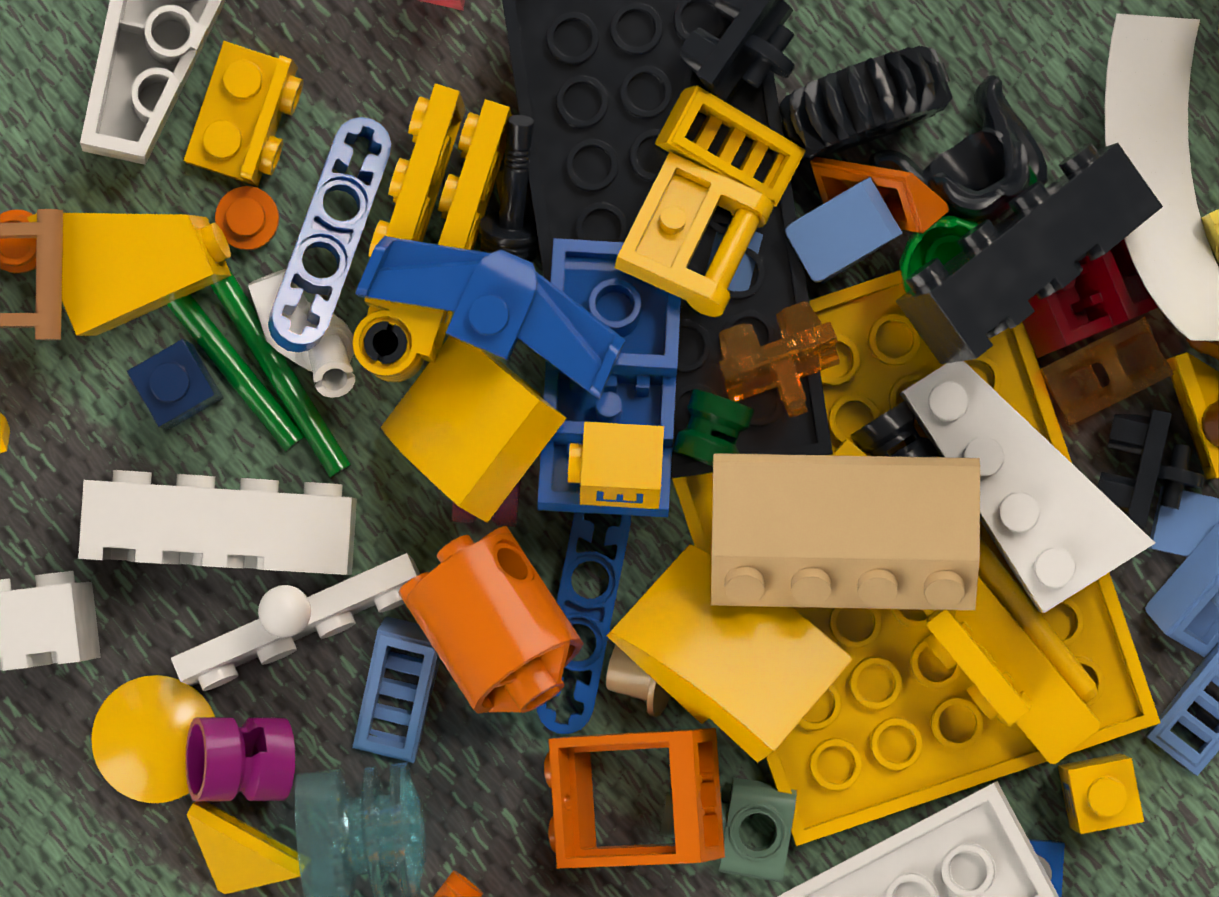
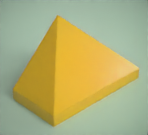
M1188 352L1166 359L1165 362L1204 475L1206 476L1205 478L1206 480L1219 478V447L1214 446L1206 439L1201 423L1203 413L1207 407L1219 400V372Z
M195 801L187 813L217 890L223 894L300 877L312 860L207 801Z

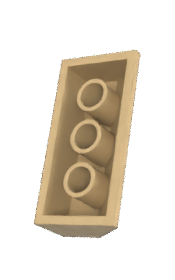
M714 454L711 605L975 610L980 558V458Z

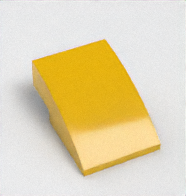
M449 336L439 349L436 361L429 362L383 423L381 429L398 450L457 506L488 523L567 418L539 396V392L494 355Z
M689 544L606 636L696 720L703 724L710 718L758 763L777 749L850 664L853 658L792 607L711 605L712 555Z

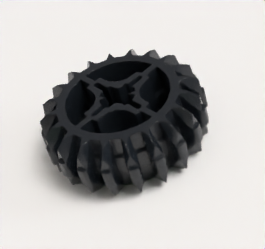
M919 45L914 48L907 47L897 52L891 51L882 56L869 58L855 65H849L837 72L829 73L823 78L808 82L806 86L795 89L792 94L785 96L779 104L783 134L785 138L806 150L802 158L814 159L815 157H825L833 153L845 151L918 124L922 120L933 117L936 113L943 111L953 98L948 86L950 79L945 65L940 63L935 49Z

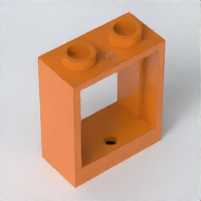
M716 728L578 735L548 739L549 752L544 762V774L548 786L552 789L553 816L549 823L548 837L551 849L556 853L557 869L703 863L725 858ZM669 748L675 843L597 846L590 752Z

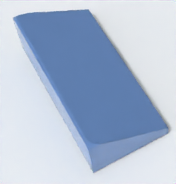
M1219 522L1145 607L1147 614L1165 635L1202 657H1205L1219 642Z

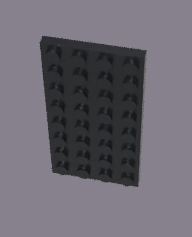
M502 0L519 115H525L534 120L529 160V182L544 278L551 282L553 238L625 242L669 154L666 150L655 145V142L680 94L685 88L696 85L708 91L696 73L679 55V49L690 33L699 27L718 39L722 38L732 21L718 13L714 7L716 0ZM770 71L758 88L744 81L728 104L784 137L774 73ZM700 112L697 113L685 138L692 142L694 141L706 115ZM721 124L708 149L709 152L717 155L731 128ZM745 136L731 165L738 169L741 167L754 140ZM768 148L753 178L761 183L763 182L778 154L777 152ZM791 180L776 207H773L767 223L764 227L756 229V232L763 234L758 254L750 248L746 249L745 254L750 256L755 262L749 289L745 291H729L731 298L720 317H710L701 314L693 309L686 300L681 298L672 448L678 432L687 428L690 419L687 405L693 389H698L727 398L755 410L749 428L740 432L736 442V447L740 454H833L804 265L785 233V228L797 220ZM717 206L687 269L705 276L716 232L725 234L728 229L718 223L730 224L733 218L731 211ZM672 451L670 479L713 473V466Z

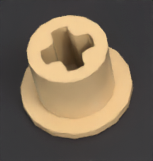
M615 645L607 670V689L647 701L648 714L653 717L660 716L666 708L671 695Z

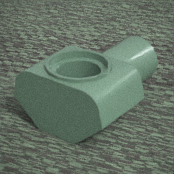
M733 777L729 802L721 801L725 858L719 859L718 872L775 882L783 880L797 790L791 789L792 794L778 792L775 784ZM666 792L659 836L675 839L672 793ZM753 813L768 815L775 823L773 839L762 847L748 846L739 836V828L742 821Z

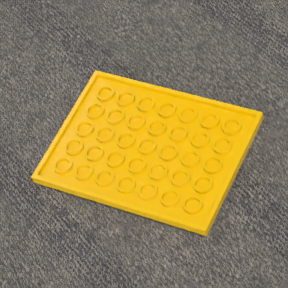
M901 270L809 300L833 453L846 439H849L856 445L850 436L851 434L903 402L904 400L900 396L902 391L945 365L939 363L896 303V300L906 293L902 284ZM1021 322L1014 328H1007L996 336L988 338L993 346L977 359L964 362L1072 463L1033 347L1023 323ZM915 419L913 424L915 430L920 437L927 438ZM904 440L887 450V453L890 456L904 447L906 443ZM713 473L672 479L694 546L712 555ZM980 521V537L1026 594ZM1110 573L1102 576L1047 612H1040L1096 683L1097 695L1085 704L1100 721V729L1071 753L1161 723ZM792 607L853 658L850 664L777 749L766 757L777 791L792 794L791 789L797 790L791 829L796 846L1047 762L1016 722L1009 727L999 714L990 720L980 710L967 692V689L974 683L958 664L948 669L937 658L925 641V638L932 634V632L925 625L928 616L922 609Z

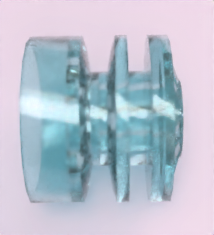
M408 762L391 764L389 794H382L376 765L365 767L362 777L361 796L357 797L349 796L347 784L340 769L298 773L295 782V822L299 868L304 897H354L356 875L368 874L374 897H389V872L397 871L401 897H420L421 877L427 860L426 833L422 800L412 782Z

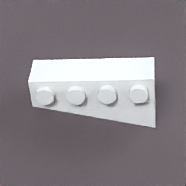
M74 571L35 575L36 587L11 590L10 579L0 580V670L30 668L53 663H73L101 658L92 582L75 583Z

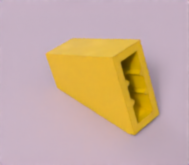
M37 213L27 217L28 221L37 222ZM63 213L62 302L76 336H97L165 306L178 298L187 296L231 276L225 261L231 257L228 242L220 227L216 223L210 224L208 218L203 216L182 214Z

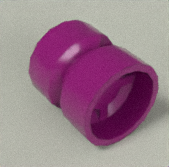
M195 717L188 731L185 762L187 785L192 800L232 801L238 791H241L245 799L249 801H285L290 795L295 773L294 736L288 719L279 717H248L243 726L239 727L235 719L230 717Z

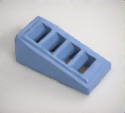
M386 617L378 628L352 748L411 763L415 762L440 664V657L419 624ZM391 647L422 654L424 658H415L390 652ZM386 668L419 676L418 685L384 678ZM383 694L414 702L413 709L409 711L379 704V695ZM377 718L409 726L407 736L404 737L371 729L373 719Z
M1219 642L1206 655L1159 717L1161 723L1152 726L1145 735L1146 738L1196 776L1200 774L1219 751V724L1214 730H1211L1190 714L1187 709L1193 702H1196L1219 720V702L1203 691L1210 682L1219 687ZM1177 721L1204 741L1198 751L1170 731Z

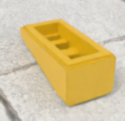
M697 85L685 88L682 91L655 142V145L667 152H672L764 194L771 200L773 207H776L806 151ZM700 112L706 115V118L692 142L685 138L697 113ZM721 124H724L731 129L717 155H714L708 149ZM746 136L754 140L741 167L738 169L731 165ZM769 148L778 154L761 183L753 178Z

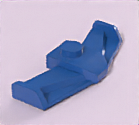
M384 236L375 246L355 293L359 297L368 299L372 298L452 311L454 315L447 328V335L509 361L519 339L598 400L602 396L626 341L536 272L533 263L503 250L487 253Z

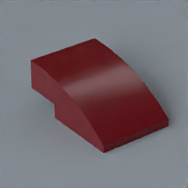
M1124 239L1106 254L1095 260L1090 261L1088 256L1079 261L1083 270L1078 277L1063 289L1043 299H1039L1037 295H1034L1028 300L1035 312L1022 321L1037 358L1159 308L1146 289L1131 259Z

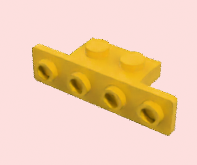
M979 575L975 610L922 609L928 616L925 625L932 632V634L925 638V641L937 658L948 669L958 664L974 683L967 689V692L980 710L990 720L999 714L1009 727L1016 722L1050 764L1058 763L1100 729L1098 718Z

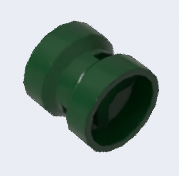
M693 389L687 405L690 414L687 428L678 432L672 451L713 466L714 454H740L736 447V442L740 432L749 428L755 410L727 398Z

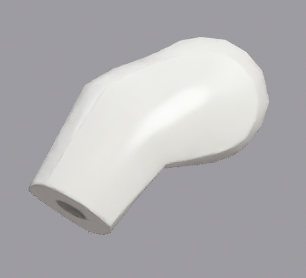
M286 269L271 273L249 283L248 287L266 341L285 357L308 371H312L313 380L316 382L315 387L323 396L334 398L347 394L355 383V375L352 373L353 368L350 364L354 355L353 334L348 325L333 314L329 327L319 344L304 352L287 351L277 345L271 337L268 327L269 314ZM291 282V288H299L296 284ZM303 293L292 315L282 313V316L291 320L289 331L301 335L306 326L316 327V325L307 321V314L311 303L307 301Z

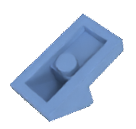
M871 177L854 185L785 228L786 236L809 276L814 282H821L822 284L844 273L903 234Z

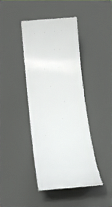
M1116 14L1106 73L1104 104L1105 144L1109 146L1119 143L1163 206L1125 237L1124 240L1146 289L1171 323L1191 341H1219V266L1207 240L1197 206L1188 142L1190 73L1200 19Z

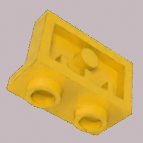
M223 41L183 161L187 164L257 187L262 173L272 176L283 147V139L275 137L282 114L293 115L303 88V79L295 77L298 67L293 59L281 55L279 58H275Z

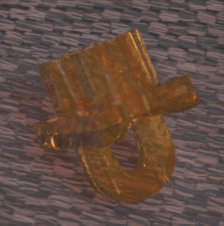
M806 301L786 307L776 314L777 324L783 339L760 347L752 324L742 323L722 330L719 333L723 358L722 361H719L723 385L729 400L736 402L777 387L789 417H796L808 411L804 402L807 399L800 378L840 364V359L836 349L837 337L831 322L822 324L810 304Z
M1145 317L1040 369L1067 426H1071L1174 374L1169 363L1161 353ZM1094 363L1102 364L1109 376L1110 382L1103 388L1091 367Z

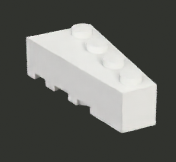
M110 0L80 140L82 151L146 165L226 0Z
M964 361L946 363L900 393V396L914 414L921 429L939 453V457L980 458V521L1039 612H1047L1155 544L1141 528Z
M113 470L112 482L83 481L78 559H111L140 563L191 564L207 567L255 568L259 570L352 575L357 499L342 497V484L304 482V494L278 493V480L241 478L240 490L215 489V476L177 474L176 486L151 484V472Z

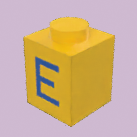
M584 422L583 444L570 443L568 483H581L580 505L659 509L664 426Z
M1119 753L1058 765L1069 826L1079 834H1085L1144 822L1131 757Z

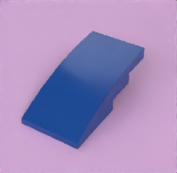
M553 238L551 283L626 341L600 400L592 396L546 360L544 400L567 419L541 451L538 510L668 517L681 298L614 268L617 256L624 242ZM584 422L664 426L659 509L580 505L581 483H568L570 443L583 444Z

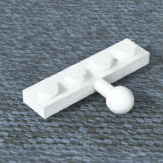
M406 553L309 597H306L296 587L289 585L276 586L262 597L258 608L259 619L172 657L171 660L179 680L190 686L200 683L203 691L210 690L237 678L238 673L235 667L259 657L261 664L264 665L292 654L297 650L294 641L317 631L319 637L323 639L347 630L356 624L352 615L376 605L378 612L381 613L405 604L398 593L399 589L409 580L420 575L415 561Z

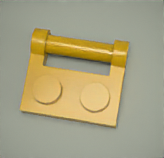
M669 152L617 256L614 268L686 300L693 309L701 314L710 317H720L731 298L727 289L756 229L764 227L773 210V203L767 196L750 187ZM717 206L731 211L733 218L705 276L687 269Z

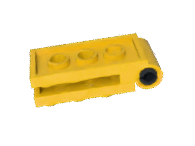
M435 83L430 99L421 96L418 98L408 133L413 135L415 146L410 161L399 158L388 192V195L393 196V202L396 205L390 222L379 220L370 244L368 257H371L375 246L384 236L423 242L466 110L460 91ZM485 99L480 115L468 113L458 144V149L462 150L461 158H464L465 162L460 177L453 174L448 175L439 201L438 211L442 212L441 218L446 219L438 245L474 250L479 234L480 219L485 216L496 176L505 154L508 118L512 116L510 107ZM365 298L364 301L369 306L366 317L357 325L353 335L354 354L365 369L381 380L402 382L413 377L422 367L424 360L428 362L436 361L453 315L452 311ZM397 337L399 342L396 351L383 357V344L387 340Z

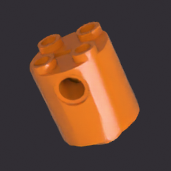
M507 526L495 529L476 543L473 542L470 535H463L454 539L437 553L436 557L441 564L431 572H425L412 578L399 589V595L477 714L487 712L525 713L543 705L563 689L565 685L562 681L564 667L580 652L584 644Z

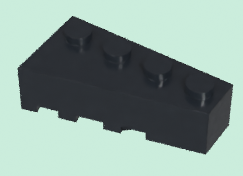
M1089 143L1078 149L1058 165L1064 173L1063 176L1047 188L1044 187L1041 181L1032 184L1008 202V205L1013 210L1011 215L995 227L990 219L978 224L957 241L963 251L944 265L937 257L920 267L905 280L911 289L898 298L896 303L940 364L977 359L993 346L988 338L996 336L1007 328L1016 327L1035 312L1028 302L1030 298L1037 295L1039 299H1043L1063 289L1078 277L1083 270L1079 261L1086 256L1092 261L1106 254L1163 207L1119 143L1097 150L1092 143Z

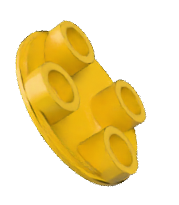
M151 675L124 683L106 698L93 723L92 751L99 771L114 789L137 801L164 803L189 794L185 765L188 731L195 717H215L211 706L195 688L173 677Z

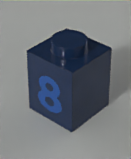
M184 339L179 340L127 370L128 375L160 428L170 430L224 399L194 345Z

